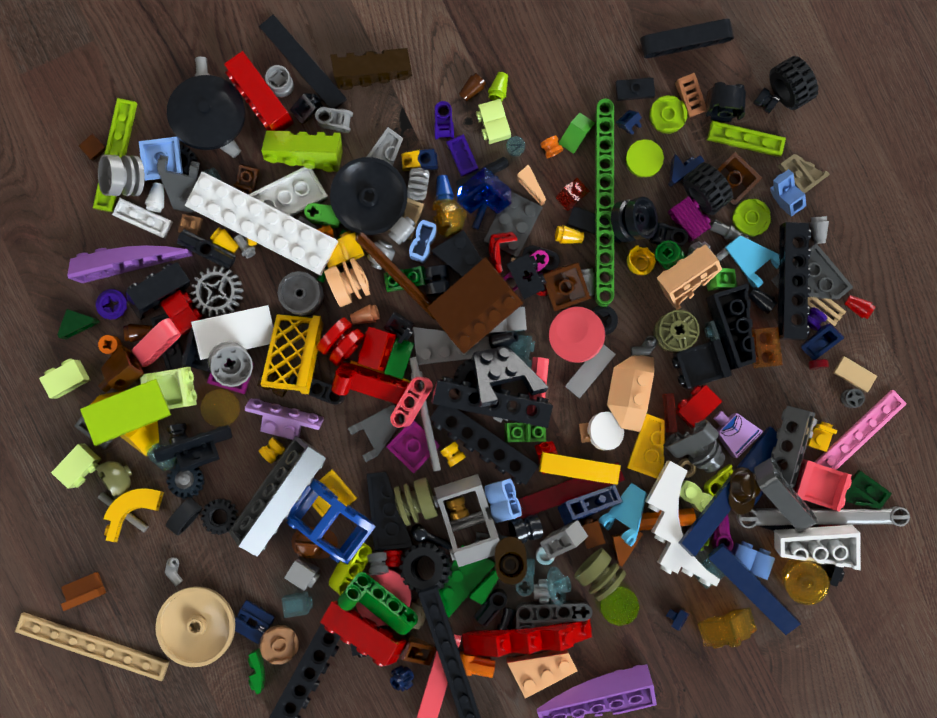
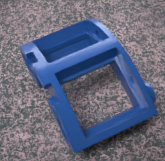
M313 478L312 483L302 492L300 500L291 508L290 514L286 518V523L294 529L297 528L308 539L328 552L330 558L335 562L339 563L342 561L348 565L376 526L366 516L351 506L347 505L346 507L337 500L338 496L325 484ZM320 496L331 507L314 530H312L301 519L317 497ZM341 513L356 523L357 526L341 548L338 549L322 537Z

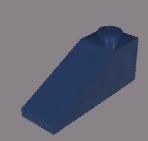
M614 484L566 501L558 507V511L564 525L618 505L622 503V499Z

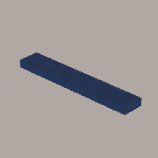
M723 543L707 555L785 635L801 624L798 618Z

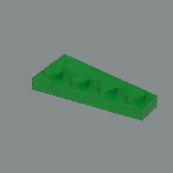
M485 558L458 567L456 560L453 561L452 567H450L452 574L448 577L449 581L444 584L443 588L439 589L448 618L495 566V561Z

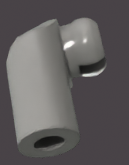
M171 557L167 560L165 574L176 587L183 579L178 574L179 560L176 557Z

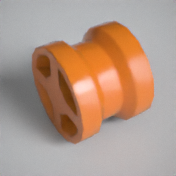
M556 135L540 143L541 148L546 152V158H551L563 151V147L559 145Z
M111 335L102 336L98 342L99 350L109 355H112L122 345L118 337Z

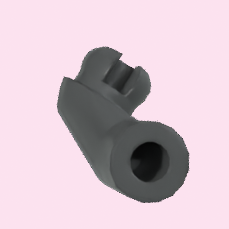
M649 335L641 346L631 347V356L649 355L656 347V338Z

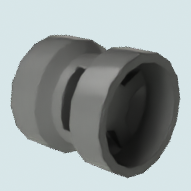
M386 552L367 555V560L371 563L369 568L370 576L389 573L388 566L385 563L387 560Z

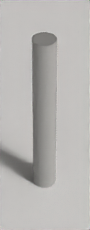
M104 492L98 496V499L108 506L114 502ZM132 513L125 517L127 521L143 533L149 527Z

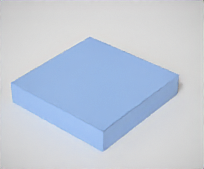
M177 137L139 141L145 181L161 179L157 170L160 155L168 156L167 171L183 174L180 143Z

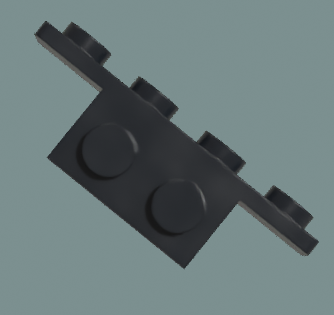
M230 425L220 426L212 431L199 433L194 437L181 439L170 445L160 446L158 449L153 450L156 462L159 463L177 457L181 472H185L217 461L220 458L215 443L233 437Z

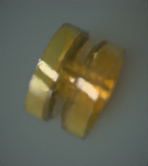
M791 559L786 563L781 574L782 583L794 601L803 605H814L826 597L830 588V582L827 573L820 563Z

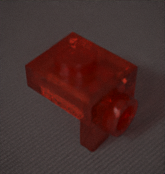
M576 178L561 190L556 199L569 211L590 191Z

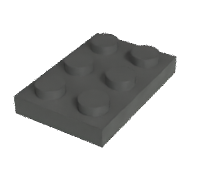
M509 190L484 242L489 244L490 237L493 234L513 232L517 236V241L499 243L501 251L518 258L543 207Z

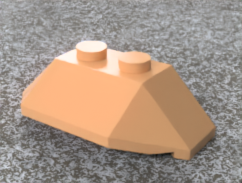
M644 355L631 356L613 368L607 406L621 429L641 431L648 410L654 377V357Z

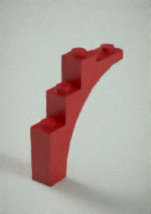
M589 619L587 621L564 622L515 630H474L462 634L464 654L501 657L509 653L532 654L540 650L563 651L574 647L573 644L591 638L592 628Z

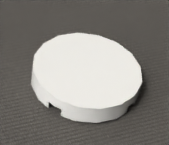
M611 412L598 413L588 423L587 432L591 438L590 441L597 449H615L622 442L624 429L620 428Z

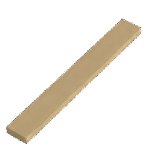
M25 612L21 613L15 630L16 633L159 681H163L170 662Z

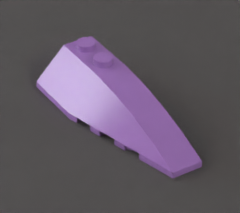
M146 245L113 249L99 248L95 250V253H79L76 255L77 257L71 258L67 275L68 279L86 283L190 257L193 254L188 249L168 246Z
M647 664L636 665L633 668L616 670L572 687L537 708L539 718H567V716L584 718L585 714L594 713V716L597 717L602 716V712L612 711V714L616 715L657 705Z

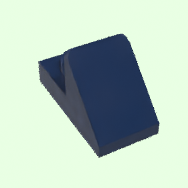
M675 154L671 161L668 185L672 187L699 164L703 163L704 159L701 155L697 158L692 156L683 164Z
M830 323L821 326L815 335L801 345V349L812 360H816L843 340L844 336Z

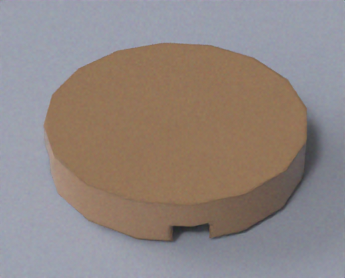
M276 625L263 633L259 648L262 657L269 661V663L281 665L289 662L298 652L299 641L297 634L292 628L286 625Z

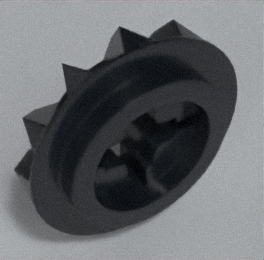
M596 306L591 310L601 317L609 315L605 321V335L612 333L616 329L618 316L614 309L609 306Z

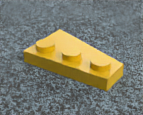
M646 414L627 465L628 469L656 479L658 478L664 467L665 420Z

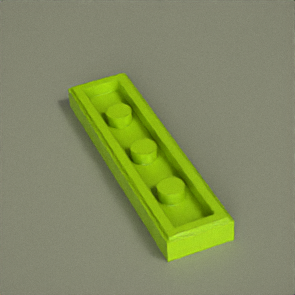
M712 120L707 140L781 157L786 138Z

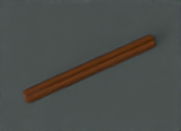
M363 232L355 238L356 242L436 320L427 309L432 302Z

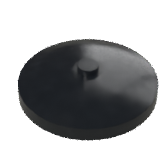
M199 75L183 81L172 92L167 104V119L173 133L184 144L195 149L213 150L229 144L239 135L245 122V106L239 91L230 82L213 75Z
M362 157L348 162L337 172L331 184L330 202L336 218L344 227L357 234L363 232L365 235H377L388 231L403 216L407 205V188L403 177L394 166L379 158Z

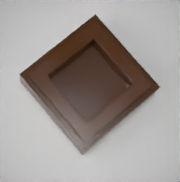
M93 133L79 145L92 161L106 150V147Z

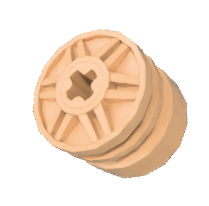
M355 258L350 259L353 268L349 269L347 263L343 262V272H340L336 265L324 270L328 284L340 307L352 303L351 293L353 292L358 299H361L360 289H363L366 296L371 295L367 277Z

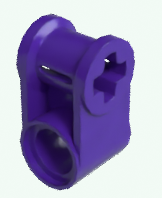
M441 101L435 106V140H438L440 137L454 138L452 108L446 101ZM441 108H446L449 112L447 115L442 116L438 111Z

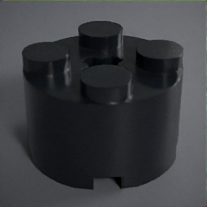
M723 82L715 83L714 87L707 91L706 116H711L710 120L717 122H731L732 118L736 117L737 120L742 119L745 116V86L742 84L726 85Z

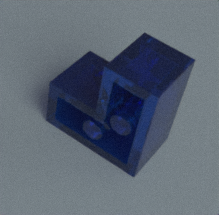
M484 167L458 188L457 203L470 214L484 203L499 214L512 204L511 189Z

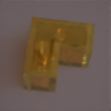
M750 608L733 609L724 616L707 617L698 623L704 646H713L714 649L721 648L724 645H729L730 647L740 646L743 640L751 638V634L757 631Z

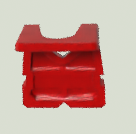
M513 232L493 234L490 237L489 262L499 273H502L499 243L517 241V236Z

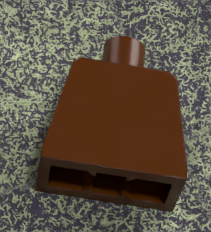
M120 345L102 366L101 371L104 379L98 386L106 393L112 387L121 392L139 379L144 373L133 352Z

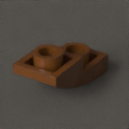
M240 164L237 181L233 187L246 194L254 192L260 169Z

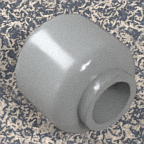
M383 240L373 242L392 261L395 250L392 248L393 245ZM368 254L367 259L372 262L371 266L381 270L382 267Z

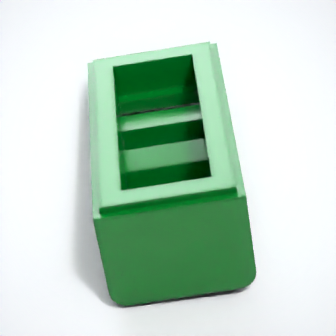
M496 568L469 594V598L481 605L484 604L498 580Z

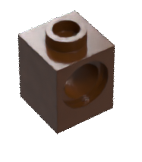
M593 517L581 520V526L588 535L583 541L586 549L605 544L599 521L597 519L593 520Z

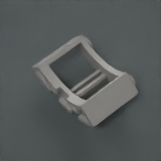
M472 475L434 488L436 496H433L436 508L440 507L452 545V549H449L452 561L456 560L458 567L495 556V548L500 540L479 475ZM476 491L482 511L450 521L443 501ZM486 522L490 538L458 548L453 532Z

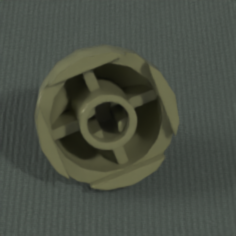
M107 461L95 467L98 476L106 489L112 493L111 496L114 500L128 492L131 487L129 476L133 474L127 465L122 466L119 462Z

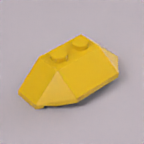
M119 391L99 395L91 404H94L96 402H99L121 392ZM158 421L120 437L147 457L159 444Z

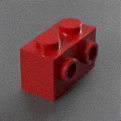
M368 327L364 334L362 349L358 354L357 364L385 371L396 335Z
M697 385L690 392L692 395L687 400L684 398L677 405L678 409L675 413L690 428H694L695 423L704 420L723 402L707 385H702L701 387Z

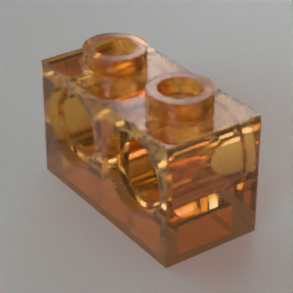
M778 327L752 330L756 362L752 363L754 368L783 365ZM761 333L766 336L765 343H762L759 339ZM764 352L769 356L767 363L762 360Z

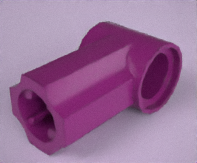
M728 514L712 534V547L714 549L719 546L718 543L721 538L726 540V547L729 550L733 548Z

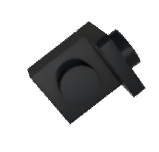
M304 93L290 108V111L304 124L319 108L324 106L320 103L321 100L317 95Z

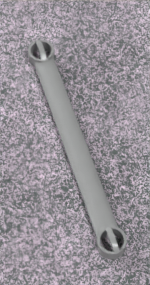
M894 506L890 509H841L840 512L833 509L812 510L818 521L815 525L893 524L901 527L905 526L910 519L909 512L899 506ZM751 509L750 512H752L753 517H742L740 514L736 516L739 525L745 528L792 525L780 510ZM899 509L903 512V515H894L895 511ZM894 519H902V521L895 523ZM742 521H752L747 525L742 523Z

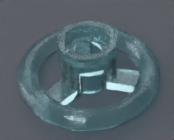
M553 566L547 573V587L550 598L555 605L561 606L565 602L566 593L571 591V581L568 576L563 577L559 568ZM557 592L560 594L559 599L556 597Z

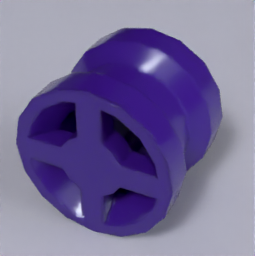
M812 307L807 317V324L809 328L818 331L821 323L825 322L828 318L822 311Z

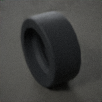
M192 498L187 499L170 516L165 526L175 535L179 536L198 517L202 507Z

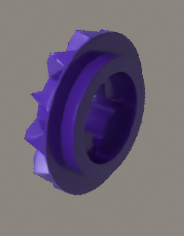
M105 290L96 300L97 312L105 319H117L123 316L127 309V300L123 293L118 290ZM111 299L113 302H118L113 310L110 307H105L110 304Z

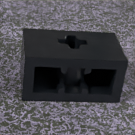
M527 253L507 263L524 299L545 290L544 284L547 282L542 273L538 274L535 268L538 264L534 256L530 257ZM527 270L529 273H533L531 275V280H528V278H523V276L525 275L524 271Z

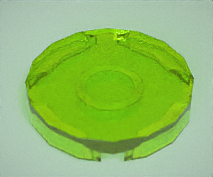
M618 586L613 593L600 601V609L604 618L609 623L623 626L633 622L637 617L639 603L636 595L629 588Z

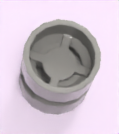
M274 65L267 70L265 80L274 94L281 98L290 95L294 89V81L288 70L280 65Z

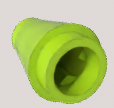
M498 72L489 88L488 97L492 101L501 99L502 102L506 98L508 75L506 73Z

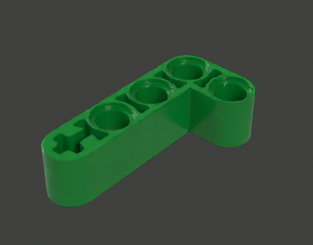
M363 572L358 573L338 598V605L341 609L349 611L360 602L401 635L409 633L418 622V616L412 609Z

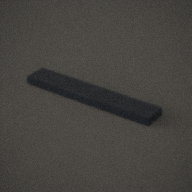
M274 14L259 26L329 108L337 109L347 100Z

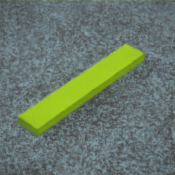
M117 98L105 155H118L120 158L126 155L137 108L135 101ZM98 183L93 208L113 213L117 196L103 195Z

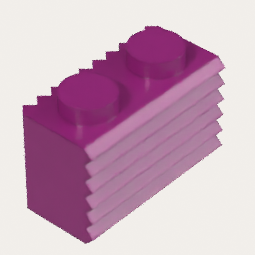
M688 196L671 208L668 214L677 227L687 232L688 242L690 243L711 228L709 225L711 221L706 214L702 215L699 211L698 202L695 199L691 200Z

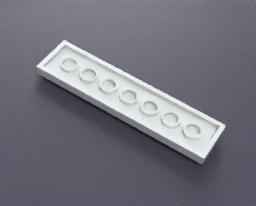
M201 172L185 204L186 207L319 275H322L338 243V240L204 172Z

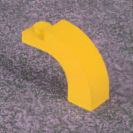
M135 489L119 496L109 506L103 518L111 521L105 529L104 536H107L106 541H118L123 521L133 510L147 508L159 511L164 492L153 489Z

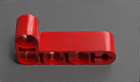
M344 362L340 364L335 372L331 391L337 395L344 396L350 390H354L398 404L410 383Z

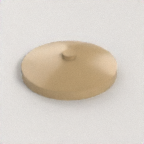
M188 587L176 592L162 605L156 619V636L161 649L171 660L187 667H201L216 661L227 651L235 634V617L231 606L222 595L206 587Z

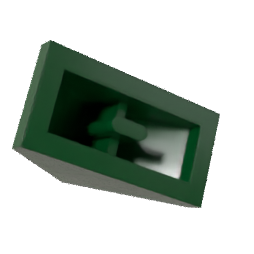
M66 309L57 335L59 338L66 340L99 324L100 321L99 319Z

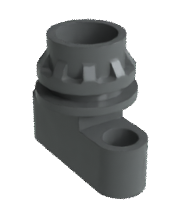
M707 420L695 423L693 434L685 432L682 435L678 431L665 440L664 447L675 458L689 454V462L699 469H704L707 473L716 471L725 461V454L722 452L720 444L716 441L719 432Z

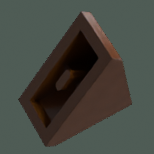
M410 635L408 643L402 652L401 659L429 666L437 648Z

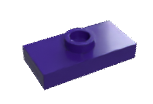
M464 134L446 141L461 177L479 169Z

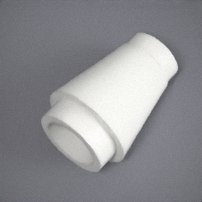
M153 183L145 201L147 210L159 213L164 208L163 184Z

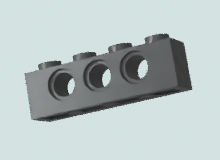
M787 406L782 413L781 419L783 423L777 431L776 438L778 441L772 450L771 457L779 465L782 477L792 488H795L815 413ZM796 422L798 429L793 433L791 425ZM791 441L793 448L788 452L786 444ZM783 460H786L788 464L785 470L781 468Z

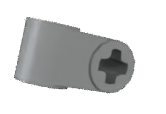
M321 107L316 111L315 117L321 128L343 133L351 131L349 125L353 112ZM322 115L330 116L327 121L320 120Z

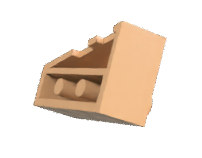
M705 244L701 248L695 249L686 258L679 260L670 269L663 271L657 277V280L664 295L673 307L679 310L681 308L680 304L687 297L691 299L695 295L693 291L701 284L705 286L722 270L718 258Z
M567 649L506 658L507 664L525 698L578 671Z

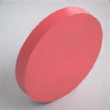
M571 307L563 310L554 318L549 330V341L555 353L562 359L574 363L585 362L596 356L601 350L605 341V328L601 319L590 309Z
M389 569V573L370 576L410 607L411 589H409V585L404 584L403 581L405 579L404 577L401 578L399 572ZM360 602L356 604V608L362 618L371 619L376 622L377 626L386 625L385 622Z

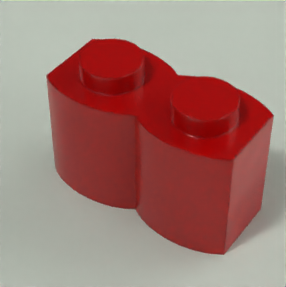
M179 290L160 303L180 334L184 336L191 331V322L201 320L203 315L197 308H193L191 304L193 299L189 293Z

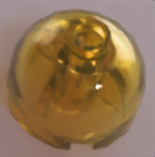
M448 198L433 202L432 211L436 210V216L433 219L439 234L444 235L443 238H447L459 233L463 229L467 217L466 210L457 201Z

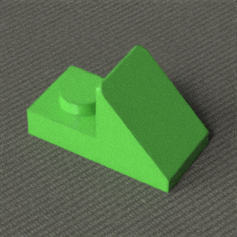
M722 268L707 283V290L713 291L737 287L735 269Z

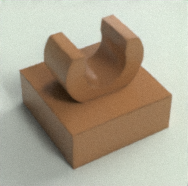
M182 214L178 232L181 233L183 229H186L199 236L203 219Z

